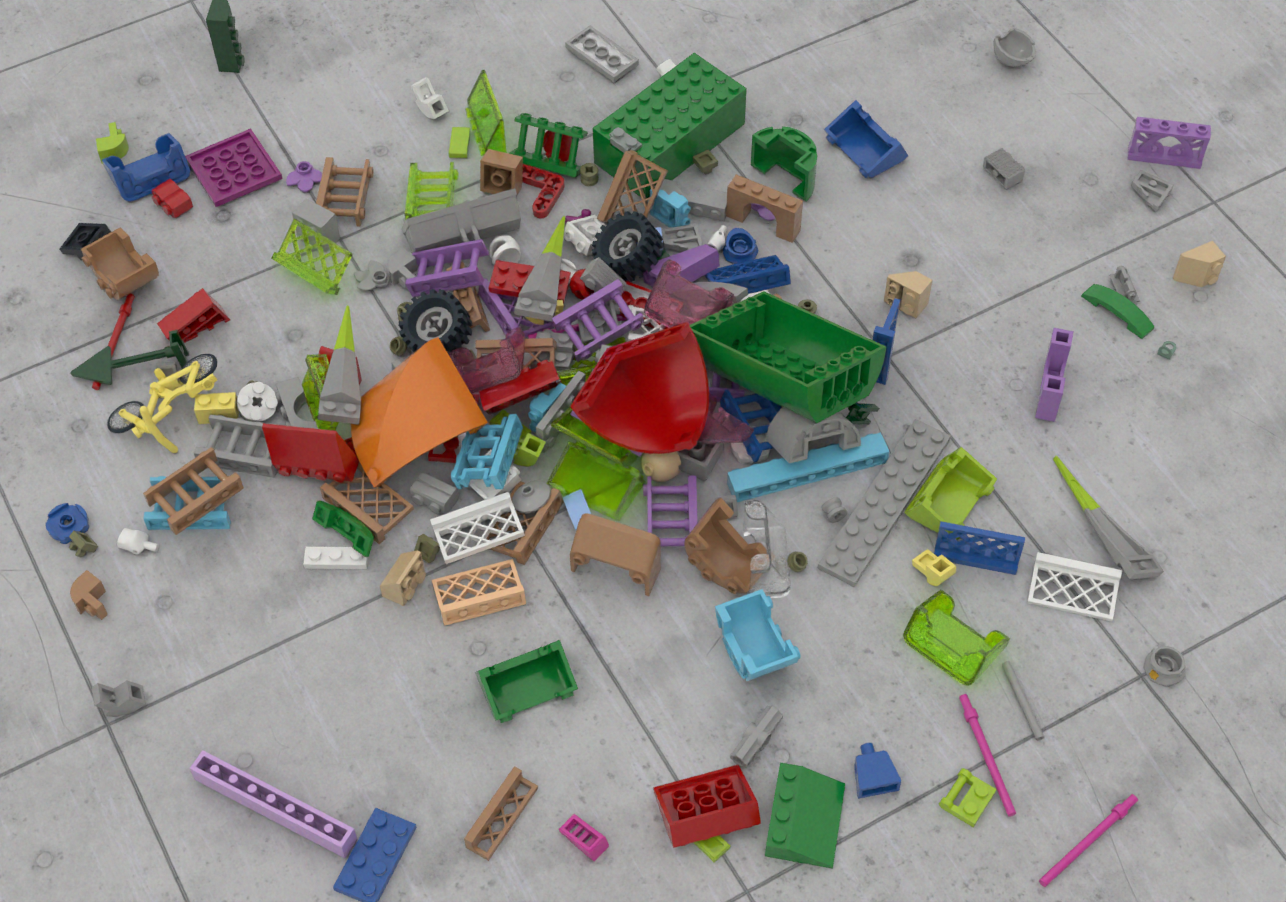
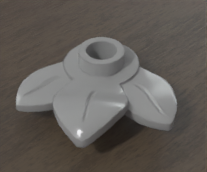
M369 261L368 270L354 272V276L359 282L357 288L364 291L372 290L375 287H385L390 282V277L384 271V266L376 261Z

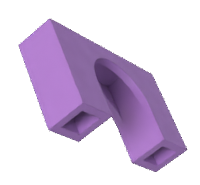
M1059 328L1053 329L1045 359L1035 418L1053 422L1056 420L1066 379L1063 376L1074 331Z

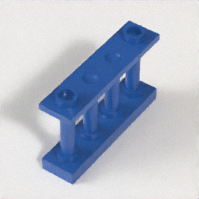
M726 389L720 400V406L725 411L743 442L747 454L756 463L762 451L773 449L774 447L769 442L759 443L755 435L767 433L769 425L780 411L781 406L756 393L733 398L729 389ZM757 402L761 409L742 413L738 405ZM766 417L770 422L768 425L751 428L747 420Z

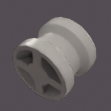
M833 497L822 505V510L828 514L827 518L831 523L838 522L847 515V510L841 506L842 502L838 497Z

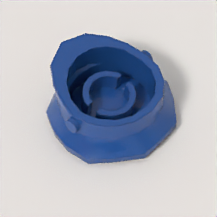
M743 228L732 229L727 235L723 248L724 258L732 264L754 260L759 251L755 244L756 240Z

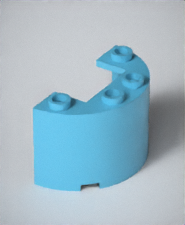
M763 589L715 606L718 627L722 628V640L727 653L739 675L743 679L746 678V681L793 665L801 658L797 646L792 645L790 639L783 641L779 625L774 624L771 618L773 602L770 596L765 595Z

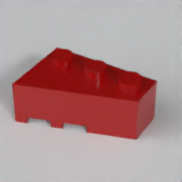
M202 288L160 320L157 325L169 341V331L177 330L183 342L186 343L198 337L197 333L205 329L210 331L214 329L213 325L223 320L226 323L230 321V318L221 305Z

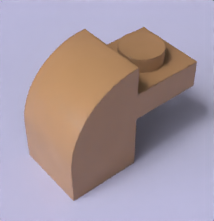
M86 570L73 582L70 589L71 599L80 614L86 610L90 616L94 617L96 615L101 620L108 615L104 605L97 600L106 590L101 580Z

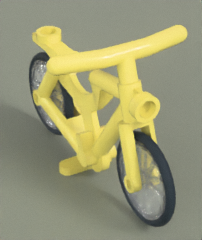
M212 354L198 355L189 360L180 371L168 377L160 368L155 369L154 374L159 381L150 384L149 393L151 397L147 407L139 401L124 403L110 415L107 422L108 429L113 433H123L132 429L138 439L143 436L144 432L150 433L171 453H177L178 447L164 437L156 424L172 411V407L169 404L178 395L187 393L191 398H195L202 390H211L214 387V383L218 381L213 374L217 367V358ZM163 398L158 407L159 412L153 416L158 399Z

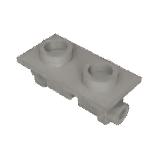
M1124 266L1117 267L1116 273L1109 275L1115 291L1133 303L1140 302L1127 268Z

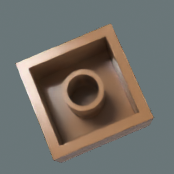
M488 149L480 160V191L496 194L515 188L518 195L522 188L523 157Z

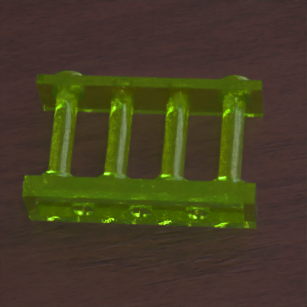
M450 162L449 171L422 172V170L418 169V163H410L405 220L437 211L416 209L420 205L446 204V208L453 206L455 180L459 178L458 169H455L454 162ZM422 179H449L448 184L421 185L419 183ZM447 191V197L418 196L421 192Z

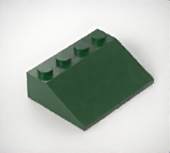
M212 0L206 23L219 72L240 73L241 66H244L245 58L241 54L242 46L238 41V30L235 29V17L232 16L228 0Z

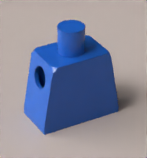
M873 743L861 745L862 755L856 756L854 763L858 799L899 791L901 778L888 752L885 750L875 752Z

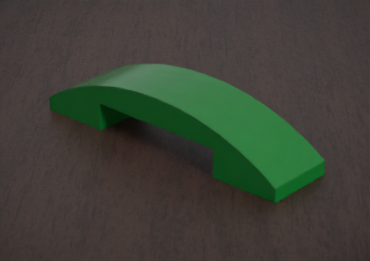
M1093 284L1081 295V297L1095 307L1101 304L1128 323L1127 329L1141 339L1147 336L1155 327L1144 312L1133 302L1108 287Z
M317 501L312 519L324 528H333L353 543V549L363 556L369 557L374 540L371 531L360 520L346 511L329 503Z

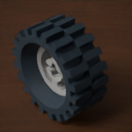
M626 211L624 216L619 213L616 215V219L610 218L607 220L608 225L600 227L601 233H596L595 238L597 241L592 243L594 247L592 254L594 259L599 257L623 280L627 281L628 279L632 282L635 281L636 276L642 278L644 276L643 272L647 271L649 273L652 270L650 266L658 263L656 257H661L662 255L660 249L663 248V243L661 242L663 239L657 229L642 213L639 214L633 211L631 214L629 211Z
M431 289L428 295L425 291L421 292L419 299L414 296L411 299L413 303L405 305L406 313L401 312L400 317L403 321H399L398 326L401 329L399 333L413 353L431 339L439 337L448 355L453 359L456 357L454 353L457 350L460 353L464 350L462 347L463 343L468 345L470 340L467 335L472 336V329L470 327L473 324L470 315L460 301L450 292L446 293L445 290L439 289L438 293L435 289ZM433 322L443 331L442 334L432 326Z

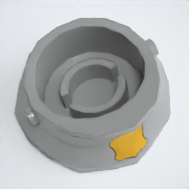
M1160 646L1156 649L1153 648L1148 653L1144 663V670L1150 681L1162 686H1170L1179 683L1185 677V660L1183 655L1175 648Z

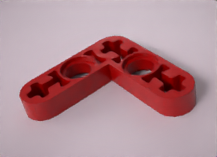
M523 164L522 183L542 189L532 205L533 215L536 218H545L549 215L565 188L564 178L560 175ZM539 176L544 177L542 181H538L535 178ZM547 194L553 195L550 199L544 198Z

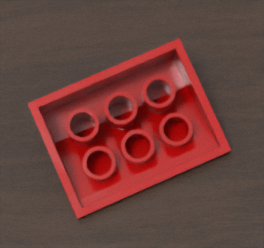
M548 359L537 363L538 367L530 370L528 367L520 370L519 375L515 377L508 375L501 378V383L484 385L482 387L483 390L479 391L484 411L491 415L557 387L562 382L553 361L549 362Z
M263 423L262 429L270 458L279 474L287 477L296 475L305 479L314 477L322 481L332 479L340 483L353 481L359 459L337 431Z
M739 764L653 787L673 848L761 824L758 801Z

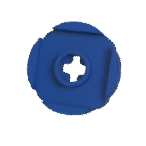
M63 503L54 507L49 512L45 526L53 539L60 541L62 544H67L72 541L69 536L74 530L83 533L89 530V518L82 506ZM65 520H72L70 524L64 525Z

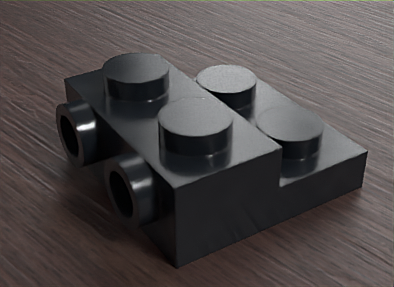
M79 223L59 250L65 255H77L82 260L84 255L81 249L111 233V230L106 224Z

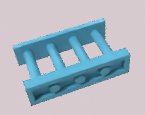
M150 477L151 486L156 485L166 477ZM201 477L210 488L221 482L217 477ZM192 479L181 485L186 492H197V498L204 494ZM177 494L175 510L179 511L183 508L184 501ZM157 502L155 503L154 511L144 512L143 519L148 530H171L167 521L170 516L166 512H162V508ZM225 502L216 507L215 511L209 512L186 529H230L231 521L228 512L224 511Z

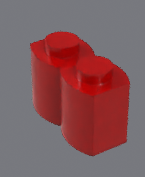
M171 179L152 189V200L157 206L160 205L168 216L171 215L173 218H177L193 207L189 195Z

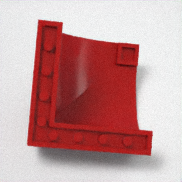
M688 322L607 348L570 407L574 413L599 436L629 450L649 454H664L694 448L707 420L709 385L704 359L697 339Z

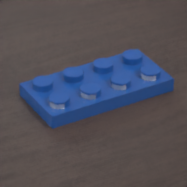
M375 808L333 886L334 891L361 902H378L417 828L416 824Z

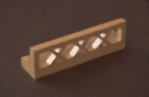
M463 261L461 262L460 269L467 268ZM452 266L447 268L446 271H451ZM476 286L453 290L454 296L470 315L473 324L470 328L480 325L485 332L489 331L490 327Z
M515 766L464 838L467 849L488 861L538 789V785L523 778L522 770ZM520 784L530 788L526 795L517 797L516 790ZM516 802L517 809L515 812L504 814L503 808L505 805ZM503 820L504 828L502 831L492 833V824ZM491 838L492 845L487 852L477 847L482 840Z

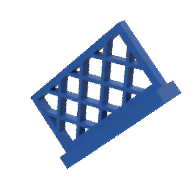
M776 255L716 268L705 274L708 282H722L748 288V294L791 284L789 266L787 264L783 265Z
M896 298L893 301L884 326H876L873 333V341L886 346L884 362L876 383L886 385L888 380L900 299Z
M941 521L934 554L937 557L942 554L955 564L1016 575L1025 537ZM960 537L962 540L957 541L955 538ZM981 541L983 544L978 545L976 542ZM1002 545L1005 548L999 549L997 546Z

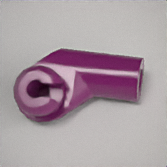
M583 209L578 217L566 215L565 225L567 222L591 216V211Z

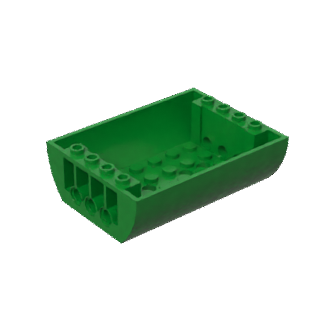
M765 291L689 325L699 344L706 369L815 423H819L868 397L878 379L886 353V346Z

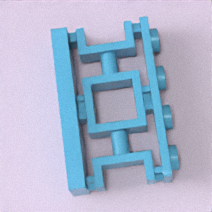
M509 414L508 418L503 417L501 425L486 424L474 434H470L469 431L466 432L465 438L462 440L460 453L456 458L454 470L451 472V479L458 489H462L463 486L468 487L470 479H483L486 487H491V484H493L495 489L504 488L523 429L517 414ZM481 448H493L491 455L479 456Z

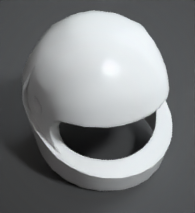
M509 235L498 236L490 244L489 254L494 265L496 260L518 263L520 260V247L513 237Z

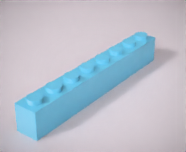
M881 432L868 434L865 437H861V446L843 450L839 447V443L830 444L823 448L809 450L805 460L788 463L784 458H776L769 462L753 464L750 467L734 469L727 473V485L731 495H735L737 502L885 464L889 458L890 451Z

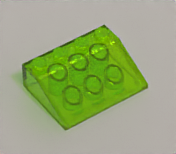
M481 70L467 99L466 116L471 119L469 120L472 131L475 130L474 138L476 143L480 144L478 148L481 156H484L488 149L507 153L504 120L486 71Z
M571 407L551 423L553 428L620 466L630 467L637 460L638 455L609 442L591 430L582 421L572 416Z

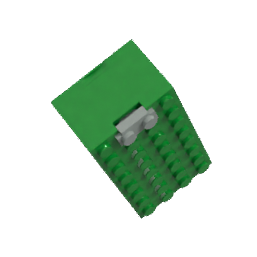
M693 53L593 127L594 164L614 178L624 153L633 150L639 156L668 170L665 179L673 180L694 164L693 156L706 150L711 151L745 124L747 88L696 53ZM637 160L635 164L636 172L645 171L643 163ZM655 169L650 171L653 182L657 181L661 173ZM646 173L638 175L641 186L649 184ZM629 178L627 182L629 189L638 188L635 178ZM650 185L642 188L645 198L650 197ZM639 189L633 191L635 194L641 197Z

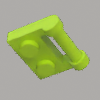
M961 768L956 782L946 797L940 800L939 806L974 828L997 789L973 776L969 770ZM964 784L971 785L960 805H954L953 802Z

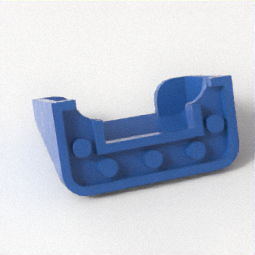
M857 100L824 129L827 134L826 139L832 145L836 144L860 168L859 172L865 178H873L903 162L908 157L902 144L896 138L890 137L868 113L863 111L862 105Z
M170 133L157 138L155 142L157 153L125 166L117 156H109L102 159L107 173L124 200L134 201L152 194V189L168 179L178 183L189 177L190 168L182 147Z

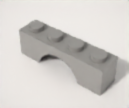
M664 179L660 189L664 190L668 195L673 191L683 195L688 200V206L691 207L689 214L725 221L727 192L713 189L704 196L693 197L684 194L679 189L677 181Z
M299 377L276 383L277 392H275L278 404L282 403L283 405L280 407L283 419H288V422H285L286 426L318 429L316 421H306L297 416L300 408L307 403Z

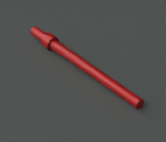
M131 293L127 295L124 304L119 309L120 315L108 343V346L111 348V358L125 321L132 311L131 306L135 296ZM93 382L92 388L99 390L102 383Z

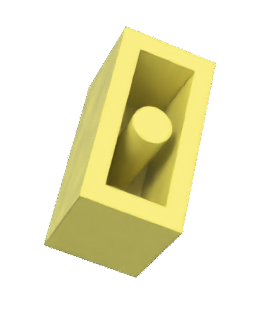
M236 393L197 394L194 412L198 424H210L208 419L210 415H223L234 419L239 418Z

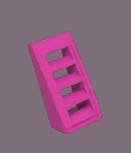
M575 814L558 829L562 835L593 861L609 847L605 836ZM578 824L579 826L572 833H570V831ZM592 836V838L585 844L588 838Z

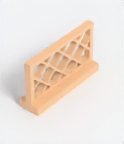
M513 559L432 580L444 626L526 604L524 588L521 585ZM511 567L508 575L500 573L502 569ZM485 573L491 575L487 581L479 577ZM496 577L504 580L500 586L492 583ZM462 579L471 580L467 586L459 583ZM476 582L483 585L480 591L472 588ZM508 582L517 585L511 588H504ZM443 584L450 585L447 591L439 589L438 586ZM488 587L496 590L492 593H484ZM455 588L463 590L459 596L451 594ZM467 593L476 595L475 597L464 599ZM447 598L455 601L453 603L443 605Z

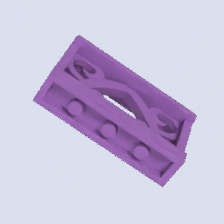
M1137 117L1128 145L1127 160L1201 169L1202 161L1211 138V126ZM1171 136L1179 140L1181 144L1168 147L1163 146L1158 140ZM1137 139L1143 141L1142 143H1136Z

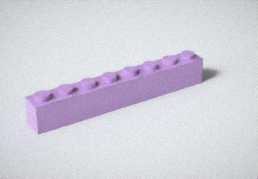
M203 750L189 768L194 780L343 858L347 857L358 840L354 828Z

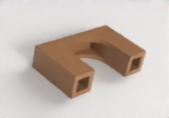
M736 174L727 186L726 217L743 223L751 211V203L762 205L770 210L776 218V237L793 243L801 231L803 201Z

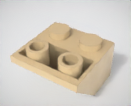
M917 271L889 274L886 282L884 302L892 306L895 298L900 299L899 310L917 318L928 305L932 279Z
M420 551L401 553L380 585L382 597L402 606L413 598L416 587L424 581L426 576Z

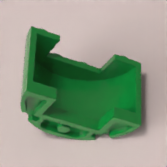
M782 126V129L768 127L752 135L751 166L763 174L775 165L786 170L802 181L792 190V193L807 202L812 196L815 187L818 157L817 148L812 139L800 130Z

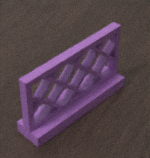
M486 278L483 285H479V296L508 339H522L538 331L542 332L543 329L554 328L551 321L544 320L547 324L538 325L524 320V316H520V318L512 316L511 311L514 312V305L518 297L490 293V282ZM505 298L511 300L512 304L509 305L503 303L502 299ZM522 324L529 326L530 329L522 331L519 326Z

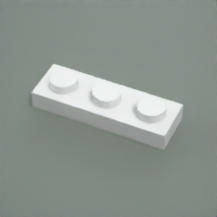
M352 547L305 548L303 563L305 569H367L368 557L363 556Z

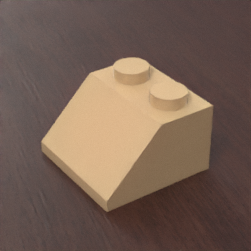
M1213 241L1181 253L1173 279L1174 281L1198 287L1208 284L1212 285L1219 278L1226 256Z

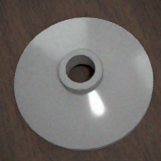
M540 480L523 484L512 497L515 510L520 513H532L539 510L550 498V487L546 482Z

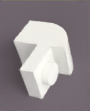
M425 77L411 85L417 98L415 102L425 116L430 119H436L449 111L442 95L435 94L429 78Z

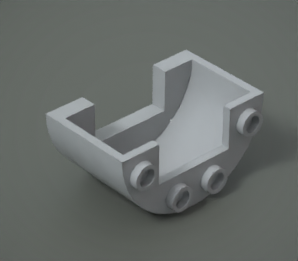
M783 407L773 418L766 436V440L788 463L807 459L809 441L840 434L839 447L843 450L861 446V438L857 428L841 412L819 423H815Z

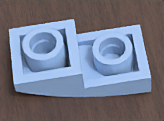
M581 489L563 497L575 530H577L582 514H592Z

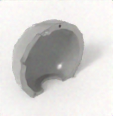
M1012 28L1004 36L1001 37L999 34L994 38V53L998 60L1007 66H1023L1031 62L1035 57V42L1022 30Z

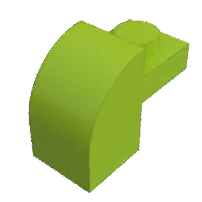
M116 122L108 123L110 136L96 139L97 150L102 164V159L109 156H117L121 159L129 150L125 133L122 134L121 128H117Z
M527 433L524 440L519 439L513 463L524 467L533 466L546 441Z

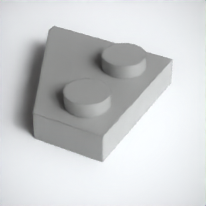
M1143 170L1138 172L1131 184V187L1156 212L1174 186Z
M697 224L661 229L665 249L684 252L703 245Z

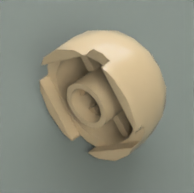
M677 451L664 454L643 453L641 456L643 472L646 476H651L653 481L666 482L680 473L678 466L681 465V460Z

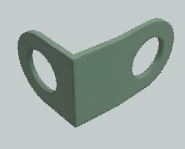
M1172 341L1164 342L1157 354L1170 360L1176 350V344ZM1166 345H1173V349H1169Z

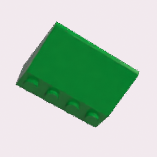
M780 762L765 857L833 869L845 783L803 766Z

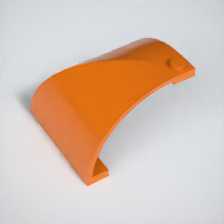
M439 337L421 346L361 396L359 424H351V435L359 462L375 488L392 477L391 475L426 452L468 431L470 434H474L488 424Z

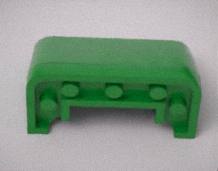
M560 640L475 672L495 721L500 720V723L512 720V714L561 696L563 700L574 696L573 691L578 689Z

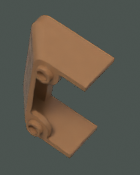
M582 514L570 551L571 571L575 572L578 565L588 564L590 559L629 570V576L632 578V581L637 584H645V595L649 596L661 570V540L656 535L592 514Z

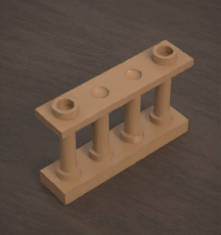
M326 157L316 204L335 213L336 216L355 217L356 225L360 227L362 219H365L364 206L370 178H373L374 169L370 166L369 159L365 160L364 168L337 167L334 164L333 157ZM337 174L360 175L362 179L361 182L335 181L334 176H337ZM334 188L359 189L358 196L335 195L331 193V190H334ZM331 202L357 203L355 210L328 207V203L331 204Z
M212 447L201 452L199 456L143 493L149 507L157 502L170 516L167 521L175 535L244 489L241 478L236 472L227 476L215 463L218 460ZM206 468H209L221 481L213 488H210L198 475ZM190 479L204 492L203 495L195 500L181 486ZM173 491L187 504V506L179 511H176L164 498Z

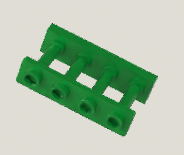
M521 113L515 117L514 121L521 123L518 148L512 150L509 154L523 157V164L575 178L580 175L581 166L577 165L576 156L579 138L583 139L586 137L587 131L578 126L568 127L563 122H549V119L543 117L537 119L528 113ZM528 125L538 128L535 151L533 153L526 152L525 149ZM545 130L555 132L552 155L549 158L544 157L542 154ZM562 134L572 136L569 160L567 162L560 161L559 158Z

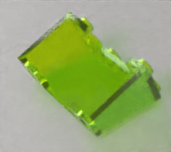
M568 441L546 484L551 489H559L564 496L581 489L589 508L620 521L642 489L643 484H645L644 476L639 474L640 471L632 466L625 468L618 463L612 465L603 456L598 455L595 457L591 455V452L586 449L587 446L581 442L576 441V443Z

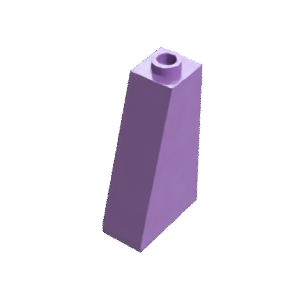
M704 244L658 260L656 265L652 264L650 266L652 270L649 273L647 271L643 272L644 283L669 296L719 267L718 250Z

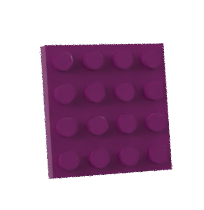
M251 128L185 156L188 165L215 207L283 179L281 172Z

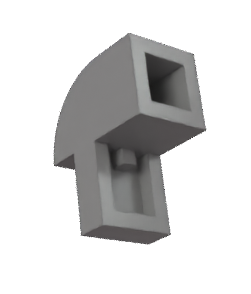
M404 247L393 254L388 261L390 280L394 286L400 283L403 288H407L405 285L406 279L416 277L412 274L417 271L416 258Z
M126 680L116 688L100 683L92 686L94 706L104 709L105 716L117 717L130 714L146 705L143 685Z

